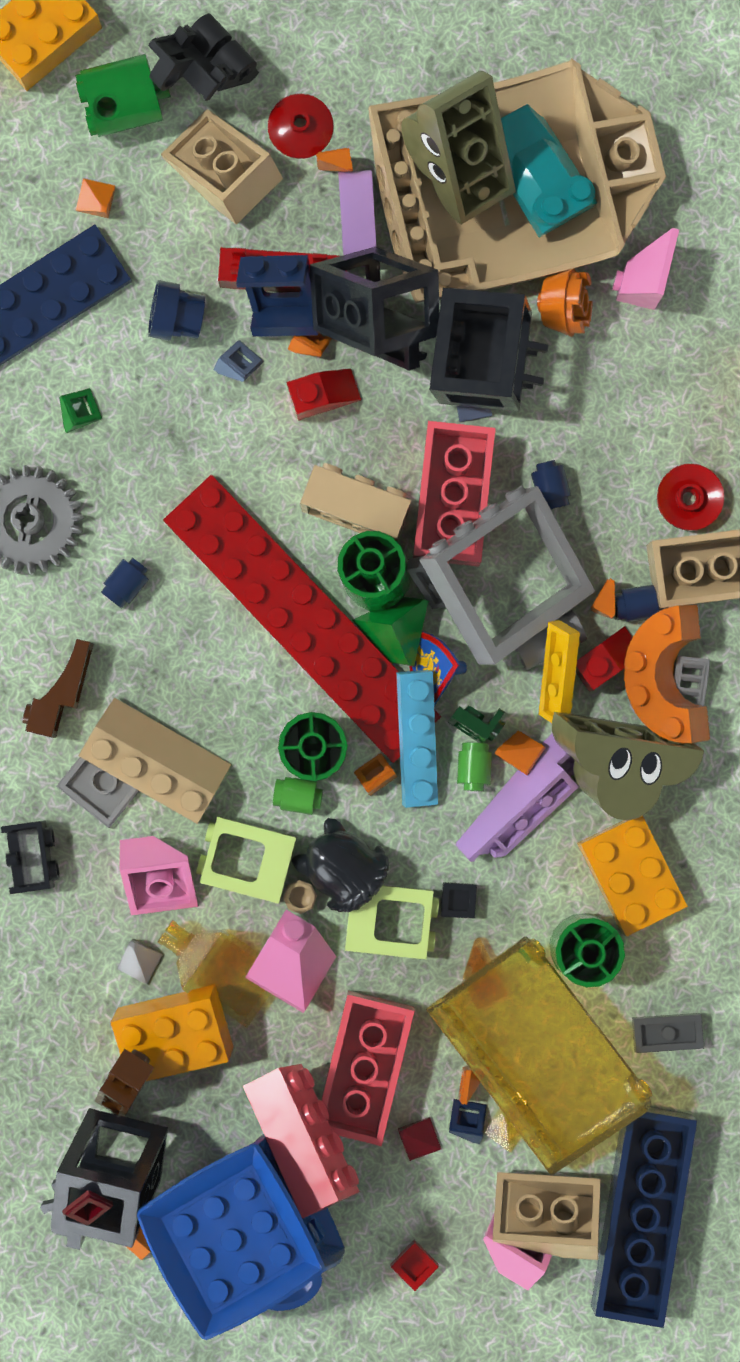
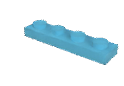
M433 671L396 672L402 805L405 808L438 805Z

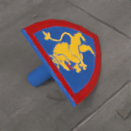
M422 631L414 667L409 666L410 671H433L435 707L453 677L466 673L467 665L464 661H458L454 653L442 640L433 634Z

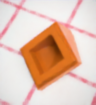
M349 148L318 152L316 154L319 170L353 171Z
M83 178L76 211L109 218L116 186Z
M319 333L318 335L293 336L288 350L294 353L321 357L332 338L326 335L324 337Z
M611 578L607 579L591 606V611L610 619L615 615V581Z
M518 730L497 748L494 754L528 776L546 747Z
M466 1065L463 1067L459 1091V1101L461 1104L467 1105L486 1075V1068Z

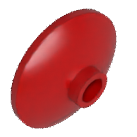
M293 94L283 98L274 106L268 118V134L273 145L284 155L296 159L310 158L324 150L333 134V118L328 107L318 98L308 94ZM298 118H303L306 120V125L297 127L294 125V122Z
M679 465L670 470L662 478L658 486L657 505L659 511L669 524L678 529L686 531L703 529L713 523L722 511L724 505L723 486L719 478L710 469L702 465ZM685 493L694 495L695 501L693 504L687 505L684 503L683 495Z

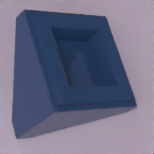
M453 1099L449 1133L472 1143L480 1144L483 1138L487 1105L469 1101L465 1105L461 1104L458 1099ZM459 1108L478 1111L479 1113L460 1111Z

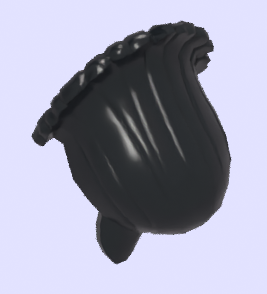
M332 818L325 820L324 834L318 836L309 844L307 854L296 855L291 860L297 871L308 876L318 891L332 898L327 902V906L330 910L338 912L359 910L363 905L372 900V897L383 886L384 880H386L388 875L387 871L389 870V859L381 846H376L374 850H370L361 838L346 832L342 824Z

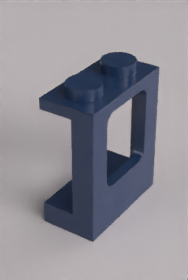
M308 255L241 257L236 285L237 288H245L253 311L250 326L253 337L318 335L319 332L313 330L310 262ZM300 286L302 291L269 293L263 287Z

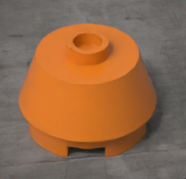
M570 269L545 278L537 300L538 311L541 312L542 323L545 327L571 337L575 333L585 334V327L590 326L593 301H589L588 291L585 287L592 284L588 272H577L575 269Z

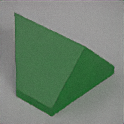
M404 597L393 607L383 611L368 612L352 621L390 663L414 667L429 601Z

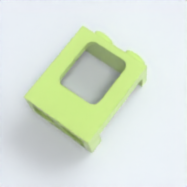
M218 816L216 823L210 821L205 841L210 842L207 855L201 854L196 874L202 875L200 879L202 884L279 904L297 837ZM223 833L261 842L264 845L265 851L259 874L255 881L249 882L213 871L212 868Z
M383 885L380 891L372 897V900L363 905L359 910L349 912L345 951L427 960V951L434 952L436 932L430 931L431 918H437L439 898L433 897L434 891L431 889L424 890ZM391 900L422 904L424 906L421 941L417 944L376 939L374 931L379 901Z

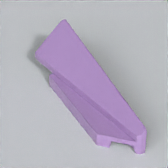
M553 733L542 743L546 748L528 776L517 770L456 842L458 849L470 862H474L479 855L490 853L495 858L506 856L579 787L571 778L574 775L573 767L575 760L556 743Z

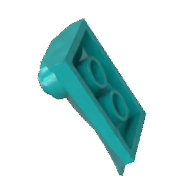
M526 104L501 118L516 190L513 196L539 238L597 204L594 198L595 188L593 183L588 178L580 175L544 117L534 111L529 104Z

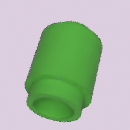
M462 743V751H458L457 784H464V791L483 792L484 785H491L492 753L489 752V744Z
M285 777V780L276 779L273 806H279L282 811L313 815L314 808H321L323 789L317 788V781Z

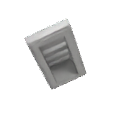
M677 656L674 662L673 675L678 690L682 695L696 696V703H692L704 706L710 659ZM683 667L699 669V675L682 674ZM680 682H696L698 686L697 689L680 687Z

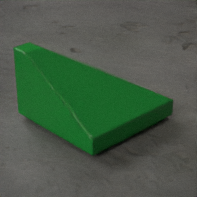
M90 388L59 397L63 426L66 433L102 419ZM83 398H86V401L92 413L91 415L89 414V411Z

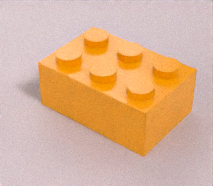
M11 0L0 9V61L24 89L28 91L102 29L98 14L86 0Z
M643 816L632 820H623L577 843L621 934L627 937L688 907Z
M215 984L118 1007L111 1020L120 1055L124 1048L129 1052L135 1049L145 1054L151 1060L149 1064L154 1069L147 1081L227 1063L234 1048Z

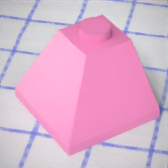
M670 229L628 260L623 271L617 270L612 290L618 291L616 301L655 310L664 295L679 229Z
M154 836L120 840V874L131 915L198 907L196 890L187 855Z
M286 909L245 978L304 1013L337 956L315 926Z
M493 1214L483 1238L492 1260L500 1274L529 1290L546 1272L552 1255L493 1242Z

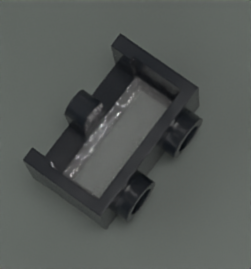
M46 820L2 826L1 833H7L9 853H6V864L8 867L11 866L14 885L9 887L10 894L54 888V881L59 880L60 873L57 860H51L50 847L55 846L53 827H47Z

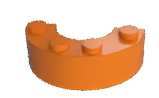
M698 604L669 607L648 618L633 636L624 663V682L627 696L639 719L657 735L678 743H697L710 740L707 706L695 705L685 699L678 690L673 675L674 662L679 651L689 642L701 638Z

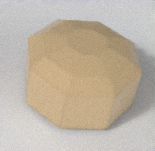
M298 880L287 886L283 899L290 911L302 914L313 909L317 894L311 883Z

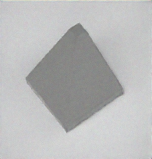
M132 939L117 969L148 984L163 954Z

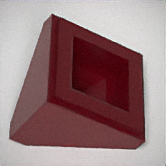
M430 1117L398 1128L409 1161L441 1150Z
M88 1190L62 1211L63 1215L88 1226L113 1206V1202Z

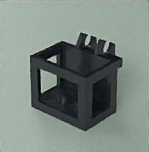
M371 247L310 264L314 331L410 371L420 367V361L426 359L427 353L419 351V342L437 336L440 313L438 269L378 247ZM380 262L409 273L381 280ZM365 265L366 279L346 272V270ZM424 288L425 322L384 307L383 299Z
M443 287L429 388L439 404L519 412L522 389H533V384L538 386L544 385L543 377L524 374L526 357H536L538 351L546 353L549 347L548 344L529 341L532 310L525 294Z
M91 1108L88 1109L57 1170L56 1179L51 1184L54 1190V1199L45 1200L40 1206L44 1214L52 1211L51 1231L67 1237L66 1247L80 1250L86 1237L130 1248L133 1247L141 1229L137 1212L143 1204L153 1200L161 1182L168 1127ZM100 1127L149 1138L139 1161L133 1164L97 1155ZM89 1190L111 1200L113 1206L88 1226L63 1215V1209Z

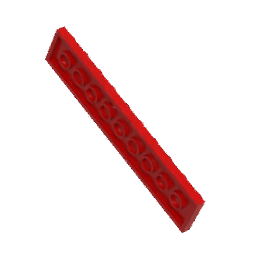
M211 474L170 512L163 521L386 757L394 763L400 757L396 674L399 671ZM434 709L436 723L442 716Z

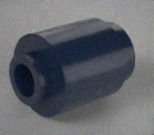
M555 460L537 464V471L531 473L534 487H539L550 509L570 505L568 497L571 496L564 466H556Z
M133 557L129 562L122 559L103 584L106 586L102 589L101 593L122 609L126 603L130 604L148 582L149 578L145 576L148 569Z
M654 585L621 589V593L615 594V616L617 620L625 619V622L646 620L664 609L659 607Z

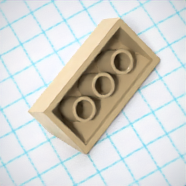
M740 529L653 540L646 545L652 585H654L660 609L740 598Z
M115 697L78 755L196 824L200 821L231 766L230 763Z

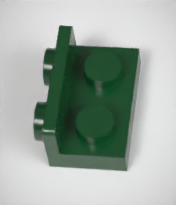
M469 705L465 709L459 706L448 723L478 743H484L487 739L492 742L506 723L501 720L505 711L499 708L493 713L486 724L482 721L485 717L482 713Z

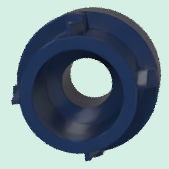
M157 280L150 312L148 337L168 341L171 340L172 336L198 339L205 309V296L180 290V284Z

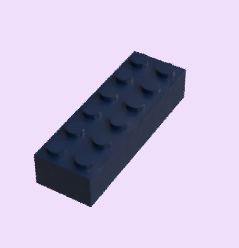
M624 1102L591 1300L592 1310L597 1317L664 1328L697 1120L689 1113Z

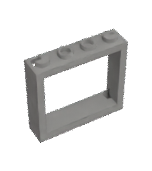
M521 485L514 491L507 492L505 494V501L499 505L498 503L491 504L479 512L481 515L479 519L473 523L472 521H467L453 530L455 533L453 537L448 540L444 538L433 543V547L429 549L430 552L419 559L479 665H495L546 628L548 622L557 620L595 592L538 486L524 489L523 485ZM525 508L567 585L491 639L447 561Z

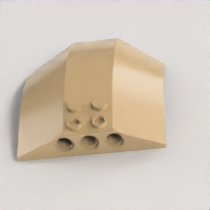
M572 58L570 61L549 68L494 82L500 117L502 118L529 104L534 111L545 118L580 175L588 178L595 188L594 198L597 204L593 208L539 238L513 194L503 199L509 221L507 226H505L499 202L462 225L453 219L444 208L437 196L432 180L421 172L411 158L401 130L403 119L415 113L421 104L437 95L369 106L376 179L394 254L438 269L439 299L442 298L443 287L484 291L550 276L618 256L631 232L648 208L653 196L666 178L650 112L640 105L636 107L621 97L620 91L601 78L597 80L583 71L581 65ZM424 288L410 291L415 303L424 302Z

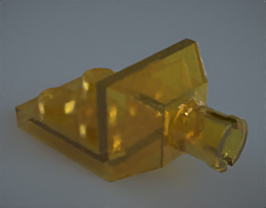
M172 920L165 930L168 933L162 934L157 943L165 946L179 957L176 964L182 990L189 993L191 989L215 984L223 1012L248 1028L271 994L245 978L260 952L227 929L199 931L194 935Z

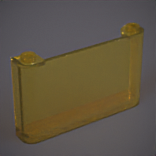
M523 937L431 1003L426 1010L552 1176L648 1112L651 1106L650 1097H652V1091L643 1079L637 1078L545 957L546 953L540 942L536 939L531 940L528 937Z

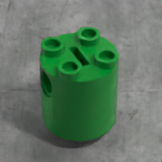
M146 54L80 70L81 74L75 75L81 103L88 102L89 107H85L87 115L85 117L91 136L98 134V137L163 121L159 100L170 98L169 89L162 91L150 79L151 70ZM103 97L112 98L109 102L100 101Z
M365 531L354 535L343 545L338 556L337 571L348 596L358 606L370 612L383 611L395 606L404 598L410 587V574L407 571V561L403 550L392 536L380 531Z
M308 712L297 715L286 724L280 734L278 750L281 762L291 774L303 780L319 781L330 778L340 770L346 760L348 744L345 733L336 720L326 714ZM322 744L323 747L322 750L304 751V745Z
M587 913L573 914L562 920L553 930L549 942L550 956L556 968L572 983L586 988L600 987L612 981L621 970L625 958L624 942L618 931L603 919ZM585 945L594 955L590 959L582 950Z

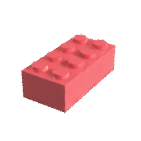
M428 421L413 558L427 555L430 552L429 549L433 547V543L444 538L446 540L450 539L455 535L453 530L467 521H472L473 523L481 517L479 512L488 505L496 428ZM484 536L447 562L449 564L479 567L482 561Z
M348 990L321 1101L328 1110L329 1119L327 1121L333 1133H337L338 1136L382 1146L415 1012L414 1006Z
M302 1064L277 1068L244 1085L243 1088L294 1203L303 1219L329 1208L360 1191L357 1186L359 1184L357 1173L351 1165L347 1164L343 1156V1143L338 1134L333 1133L327 1121L329 1119L328 1110L325 1104L317 1099L313 1090L315 1086L314 1079L308 1069L303 1068Z

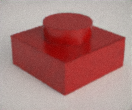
M413 1240L390 1266L416 1291L435 1272L439 1264Z

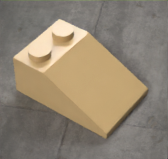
M208 109L161 153L163 159L216 210L236 225L283 180L268 152Z
M497 1172L493 1242L562 1258L598 1260L601 1179Z

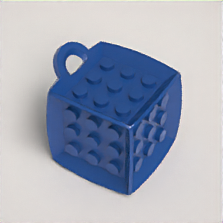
M264 1134L254 1143L191 1174L155 1199L143 1204L137 1212V1218L146 1242L166 1284L185 1316L204 1340L212 1339L268 1309L285 1311L304 1305L318 1293L322 1284L321 1274L340 1264L345 1252V1247L328 1208L302 1219Z

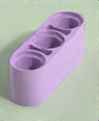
M372 170L338 172L343 255L376 247Z

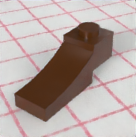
M76 639L68 664L54 686L40 700L33 698L32 705H26L22 721L24 724H27L25 731L51 738L57 737L64 706L78 708L94 646L93 643Z
M124 1048L100 1088L95 1102L114 1114L125 1117L154 1069L149 1064L151 1061L149 1057L138 1050L133 1049L132 1052H129Z

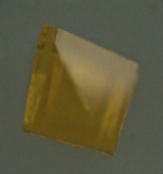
M501 1105L483 1133L511 1152L530 1124L504 1105Z

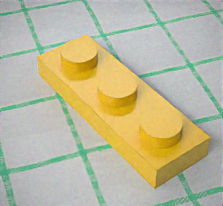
M560 620L548 622L538 714L551 723L554 712L571 714L577 655L580 644V632Z

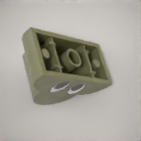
M484 71L472 74L421 104L415 113L403 119L401 124L402 136L411 158L421 172L432 180L442 205L452 218L461 225L516 192L493 78L490 74Z
M554 712L552 719V733L556 743L575 760L573 772L579 788L608 815L620 820L636 819L649 812L658 801L663 785H676L691 777L698 769L704 754V750L695 743H678L667 740L644 725Z

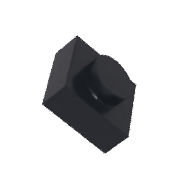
M443 882L441 917L475 919L477 884Z

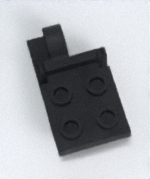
M210 13L200 17L191 27L188 24L184 27L179 26L174 34L152 39L148 45L159 57L149 77L162 91L168 90L183 77L199 94L203 95L205 101H208L217 90L219 92L250 83L258 75L259 71L256 69L257 62L236 40L231 41L232 36Z

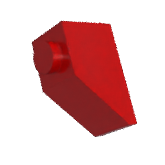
M351 368L317 372L286 382L298 421L361 401Z
M625 626L577 660L576 674L589 692L595 690L625 668L626 653L633 638Z

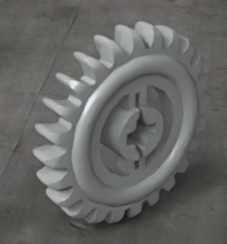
M24 465L22 475L20 476L13 467H10V479L7 480L0 474V559L3 557L1 567L8 569L14 563L15 573L20 574L26 565L28 573L33 575L36 565H39L43 572H47L48 561H51L56 566H60L59 554L68 558L71 556L66 548L67 545L78 546V542L72 538V535L83 532L81 528L75 526V522L83 520L84 516L74 513V511L82 503L80 501H70L76 493L75 489L71 488L63 491L67 484L65 478L54 483L56 473L53 470L44 478L41 466H37L34 475H32L29 467ZM27 496L26 503L18 504L11 512V523L20 532L17 542L8 534L5 526V515L9 507L16 500ZM40 499H42L50 506L53 514V525L49 534L42 541L31 544L32 536L42 530L45 522L43 513L38 509ZM28 511H30L35 520L34 522H28L25 527L20 518L21 516H27Z

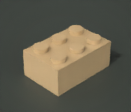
M324 463L322 467L314 465L300 502L302 512L358 533L380 531L392 536L398 542L411 504V500L405 498L407 495L405 492L393 487H387L386 491L374 487L375 482L360 475H355L354 479L342 475V469L328 463Z

